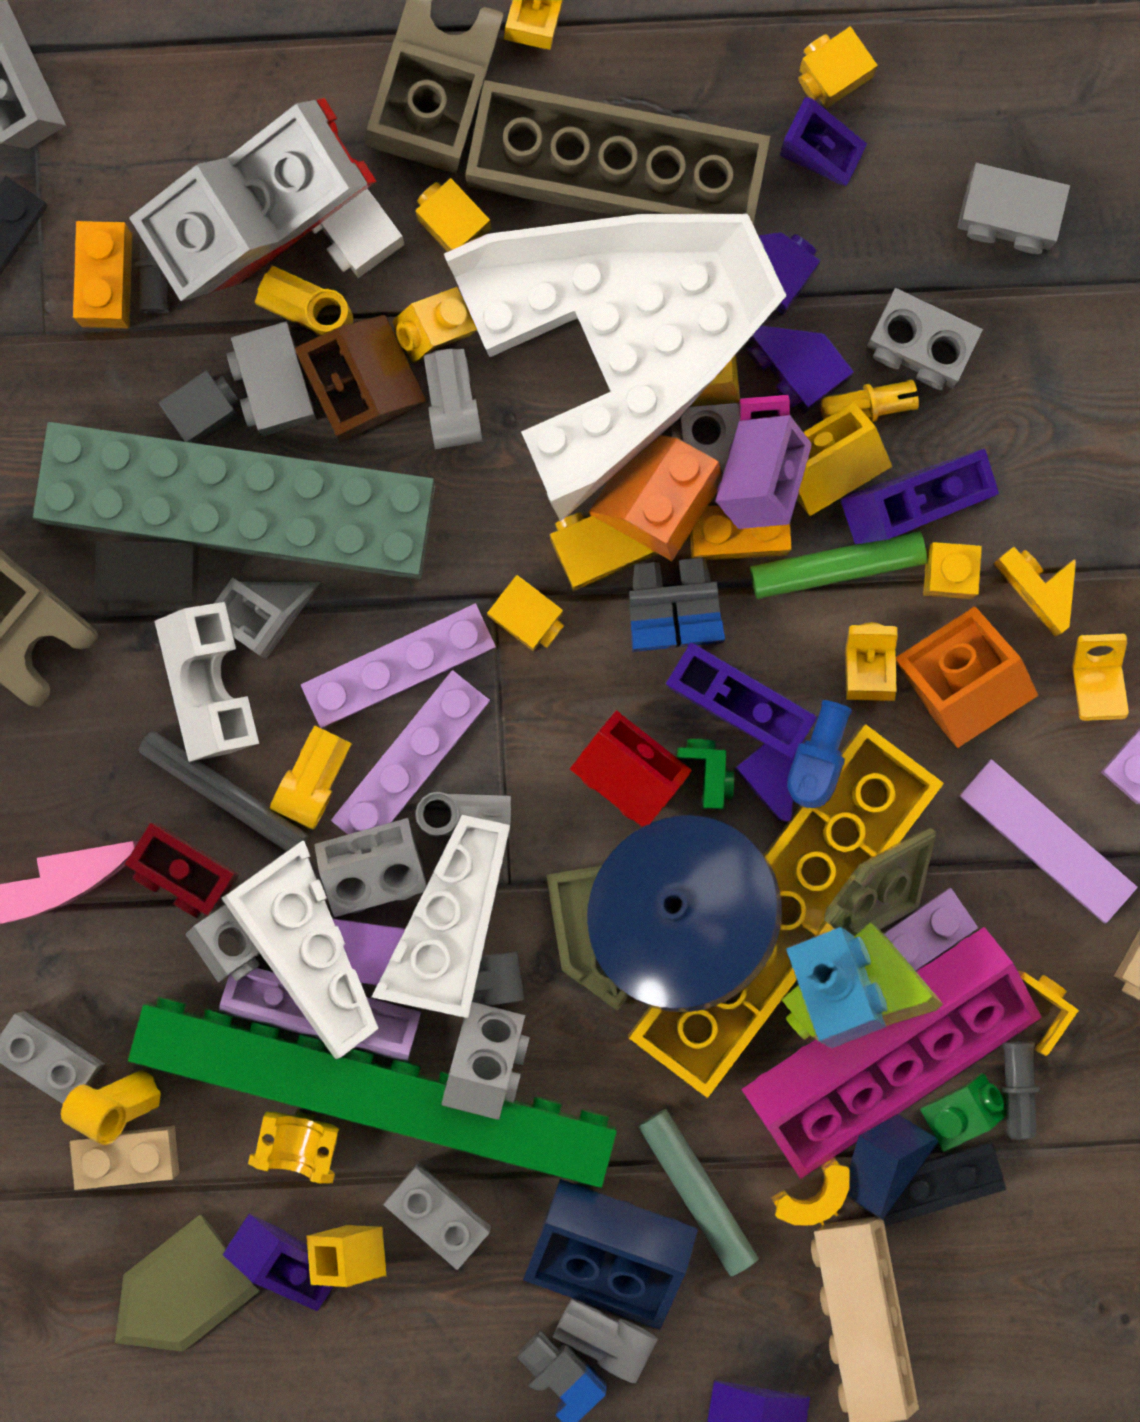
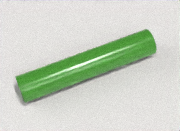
M918 531L895 536L888 540L855 544L750 566V573L756 599L925 565L927 564V553L922 533Z

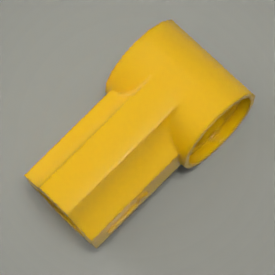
M273 265L265 273L258 287L255 299L257 306L315 332L318 336L353 323L352 311L340 293L335 290L318 287ZM328 305H335L341 308L340 318L334 324L326 326L318 323V313L322 308Z
M314 725L301 749L300 756L293 770H288L282 779L271 802L270 809L314 830L333 793L330 789L352 743Z
M139 1070L98 1090L82 1084L74 1088L66 1097L61 1109V1119L65 1124L101 1145H108L119 1137L127 1122L159 1107L161 1092L154 1083V1077L143 1070Z

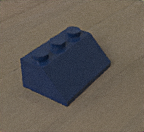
M560 1179L523 1280L660 1330L686 1274L698 1228L642 1209L629 1202L620 1201L595 1192L585 1186Z

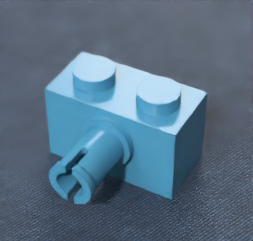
M839 927L786 949L819 1042L832 1049L886 1027L881 1012L887 1010V1004L879 985L876 982L870 983L865 966L870 965L871 960L860 936L854 938L851 933Z

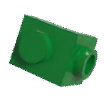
M687 739V748L676 749V758L704 760L702 808L723 809L724 799L732 800L734 790V771L725 770L726 750H716L715 740Z
M984 1073L975 1076L966 1085L926 1103L920 1109L944 1152L992 1130L1006 1116L1004 1101L1000 1091L994 1084L988 1081Z

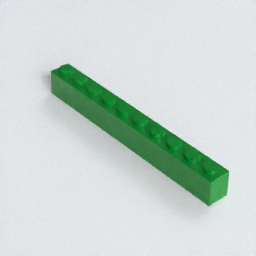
M158 996L156 1004L148 1002L142 1006L128 1062L602 1188L617 1132L615 1126L608 1125L609 1116L581 1109L580 1116L577 1117L562 1113V1104L559 1102L534 1097L532 1104L514 1100V1103L504 1101L498 1120L443 1106L442 1101L449 1077L447 1072L440 1071L438 1079L419 1074L421 1070L420 1065L393 1059L391 1067L372 1062L373 1053L354 1048L342 1057L335 1059L331 1052L325 1049L326 1045L320 1039L299 1034L297 1041L278 1037L279 1028L253 1021L250 1029L231 1024L233 1016L211 1009H205L203 1016L184 1012L186 1003Z

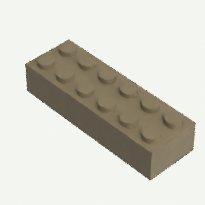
M484 80L465 177L467 187L618 217L636 214H748L753 224L771 136Z

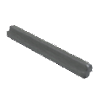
M149 732L141 742L138 750L142 755L285 851H288L303 840L306 842L308 838L306 832L199 760L189 762L187 753L157 732Z

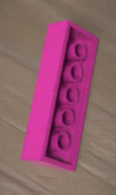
M985 927L970 937L963 939L955 947L917 971L919 976L943 1003L938 1010L887 1025L885 1028L832 1049L815 1039L741 1089L800 1179L857 1142L859 1135L899 1114L1042 1018L1014 963Z

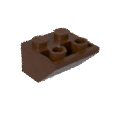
M385 315L338 327L294 348L340 443L427 402Z

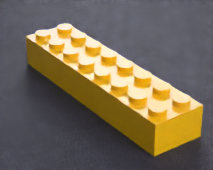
M866 724L859 727L841 751V756L845 758V762L835 791L829 801L816 808L800 806L791 818V821L786 824L764 854L778 882L782 903V918L774 950L759 975L734 997L707 1009L692 1012H673L650 1006L628 1034V1038L707 1098L797 980L786 949L834 930L831 925L824 921L826 909L859 864L900 843L944 784Z

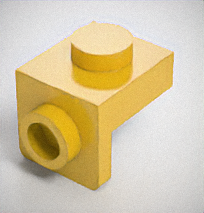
M513 0L505 26L504 40L551 50L563 0Z
M458 287L411 303L393 320L397 340L401 347L407 351L413 363L424 359V355L431 353L433 350L467 338L477 331Z
M875 622L849 626L845 647L846 700L895 701L897 692L895 656L898 638L897 627L883 626Z

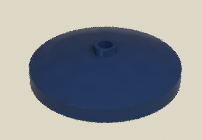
M690 815L675 816L652 822L650 825L641 827L633 832L604 861L595 878L589 897L587 912L588 934L593 952L601 968L621 990L632 998L653 1008L673 1012H692L707 1009L729 1000L745 989L759 975L769 960L778 939L782 918V903L778 882L772 867L762 852L745 835L715 819ZM678 904L682 905L681 910L674 914L675 907Z

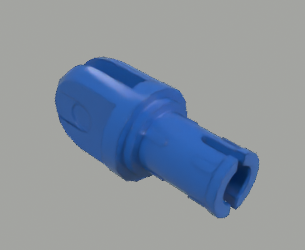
M822 700V707L811 740H805L804 744L799 743L788 775L787 787L791 797L796 803L807 808L820 807L829 801L835 791L845 762V758L841 756L842 752L838 751L852 709L828 700Z

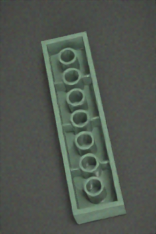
M47 422L33 518L46 525L421 580L436 485L433 478Z

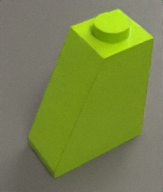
M870 922L854 936V938L860 936L867 948L871 964L865 966L870 983L876 982L884 995L887 1010L881 1013L886 1026L934 1012L943 1005L940 999L879 928ZM798 985L782 999L791 1011L786 1019L804 1040L809 1036L818 1040L800 986Z

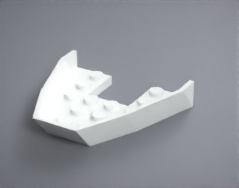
M748 214L628 215L491 233L444 253L489 357L578 318L611 391L522 431V435L547 490L548 498L560 522L676 422L786 297Z

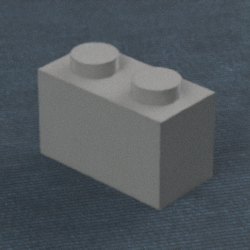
M976 163L969 175L957 228L967 230V236L977 241L993 243L996 238L1015 242L1014 248L1017 250L1041 254L1043 249L1051 250L1057 242L1070 185Z
M287 321L231 337L234 351L226 353L234 381L243 379L248 397L240 399V403L248 427L256 425L263 437L317 421L300 359L294 349L296 348Z

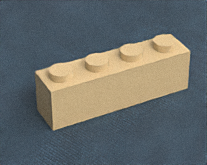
M875 1216L827 1223L814 1231L815 1238L811 1241V1253L815 1266L821 1267L824 1286L820 1290V1301L824 1314L826 1316L830 1315L833 1335L829 1339V1349L834 1364H839L842 1383L839 1385L838 1396L841 1409L844 1413L848 1412L850 1422L907 1420L919 1409L884 1220Z

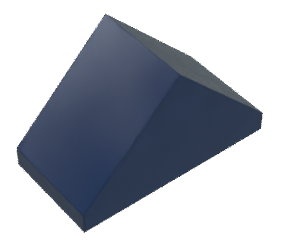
M899 1114L859 1135L849 1167V1191L846 1197L883 1220L938 1143L937 1138Z

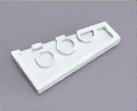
M466 815L461 816L372 995L373 998L468 1018L510 825Z
M303 840L222 897V900L333 1057L337 1059L379 1028L356 970L352 969L343 947L345 942L339 927L334 925L325 902L327 897L320 880H317L308 859L310 854Z

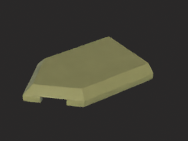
M931 828L922 830L859 864L826 909L824 921L834 929L842 927L855 936L870 922L877 928L882 929L919 908L936 838V831Z
M602 866L546 875L562 971L618 1011L629 995L616 986L603 971L595 957L588 934L587 912L589 897L595 878Z
M202 1213L123 1275L115 1343L183 1352L261 1291L255 1283L249 1280L222 1255L227 1246Z

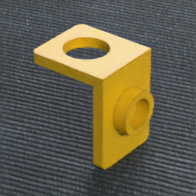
M1126 634L1081 635L1078 637L1072 669L1079 718L1081 720H1115L1128 717L1129 710L1122 670L1127 646ZM1098 646L1113 648V651L1102 656H1092L1087 653L1090 649Z
M1018 971L1025 985L1061 1009L1056 1019L1035 1047L1038 1053L1047 1056L1079 1010L1062 999L1067 991L1047 976L1042 975L1039 981H1037L1027 973Z

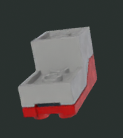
M325 98L295 104L230 156L195 165L129 217L180 301L241 284L377 182L365 162H359L351 158L338 137V128L334 122L338 118Z

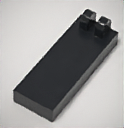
M992 1140L925 1160L883 1219L884 1226L1006 1190L1007 1186Z

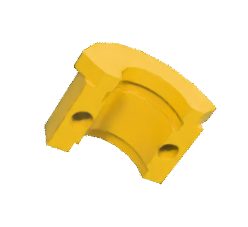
M299 1110L296 1111L295 1115L276 1111L265 1112L256 1153L250 1154L248 1164L263 1171L271 1169L292 1170L306 1175L310 1178L311 1182L320 1184L333 1183L335 1173L330 1168L339 1128L333 1124L315 1121L316 1114L314 1113L306 1114ZM264 1135H272L274 1141H267ZM326 1147L329 1153L323 1154L319 1148Z
M834 1157L822 1164L824 1183L821 1190L809 1199H796L791 1197L785 1190L771 1197L776 1205L775 1216L793 1225H815L821 1223L822 1226L824 1225L823 1221L829 1219L833 1214L837 1217L836 1211L842 1207L849 1191L850 1170L848 1166L839 1165Z

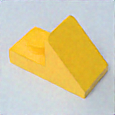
M1012 547L993 563L1054 637L1062 634L1070 627L1075 559L1066 564L1046 582L1039 576L1043 573L1042 567L1026 550L1019 553L1015 547Z

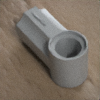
M446 349L424 355L432 405L428 407L435 449L483 442L476 399L472 400L468 362L464 349Z
M429 793L418 803L415 811V821L420 831L432 837L452 836L462 815L510 825L511 796ZM439 801L448 806L451 814L450 822L443 828H433L425 822L423 810L430 802Z
M571 1298L553 1334L554 1338L598 1360V1365L608 1372L631 1383L637 1382L658 1341V1338L647 1330L624 1319L616 1321L574 1298Z

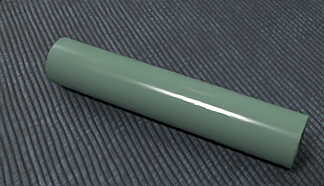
M667 1108L639 1124V1130L729 1276H734L753 1265L759 1259Z

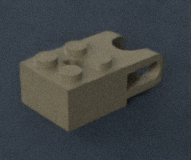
M406 0L366 129L364 146L456 174L500 31L503 12L490 7H483L480 9L478 17L470 30L461 35H448L437 29L430 17L432 0ZM422 101L432 104L430 113H423L418 110L417 107L420 108Z
M0 549V683L26 704L41 707L50 695L49 683L41 677L33 666L32 651L36 642L44 636L53 635L73 648L85 649L90 648L98 639V634L90 623Z

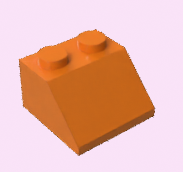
M660 435L610 478L591 507L589 514L673 561L717 492L718 485L723 478L719 461L678 438Z
M975 606L896 657L898 666L934 721L957 748L1038 696L1022 658Z

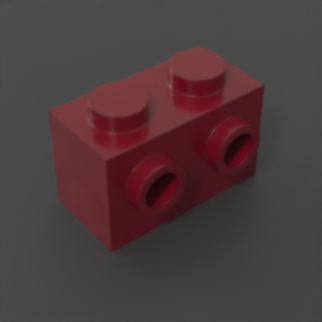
M150 822L125 862L126 866L136 871L132 879L155 893L158 892L160 887L164 888L177 897L173 903L174 905L197 919L201 913L209 916L218 910L223 902L222 897L228 894L239 876V873L162 825Z

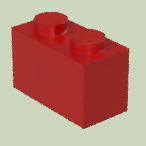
M617 710L601 727L570 767V770L580 777L586 786L599 792L619 808L625 817L634 820L641 827L650 825L692 772L688 766Z

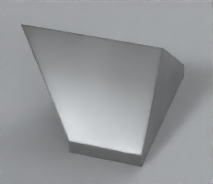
M232 577L214 603L225 602L233 637L266 660L321 582H239Z

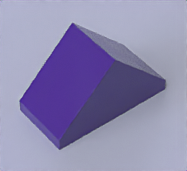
M805 97L786 134L779 155L835 183L847 186L867 143L815 100Z
M763 744L734 769L778 821L789 822L791 821L793 798L788 791L787 782L794 758L791 759Z
M714 1380L707 1422H806L810 1396Z

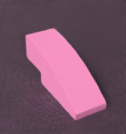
M138 841L37 858L39 878L0 884V924L39 916L67 905L93 891L126 866L125 862Z

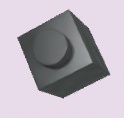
M207 370L159 402V405L183 440L189 443L199 444L238 417L231 406L238 401V398L223 376L214 381Z

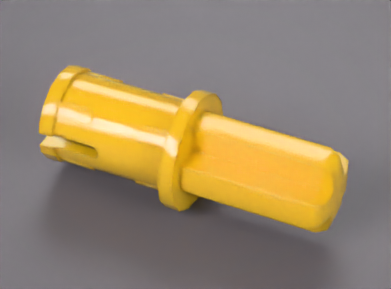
M912 379L872 388L871 384H864L863 390L827 396L821 399V414L824 420L855 402L871 422H876L878 416L918 410V396L898 399V395L916 392L917 388Z

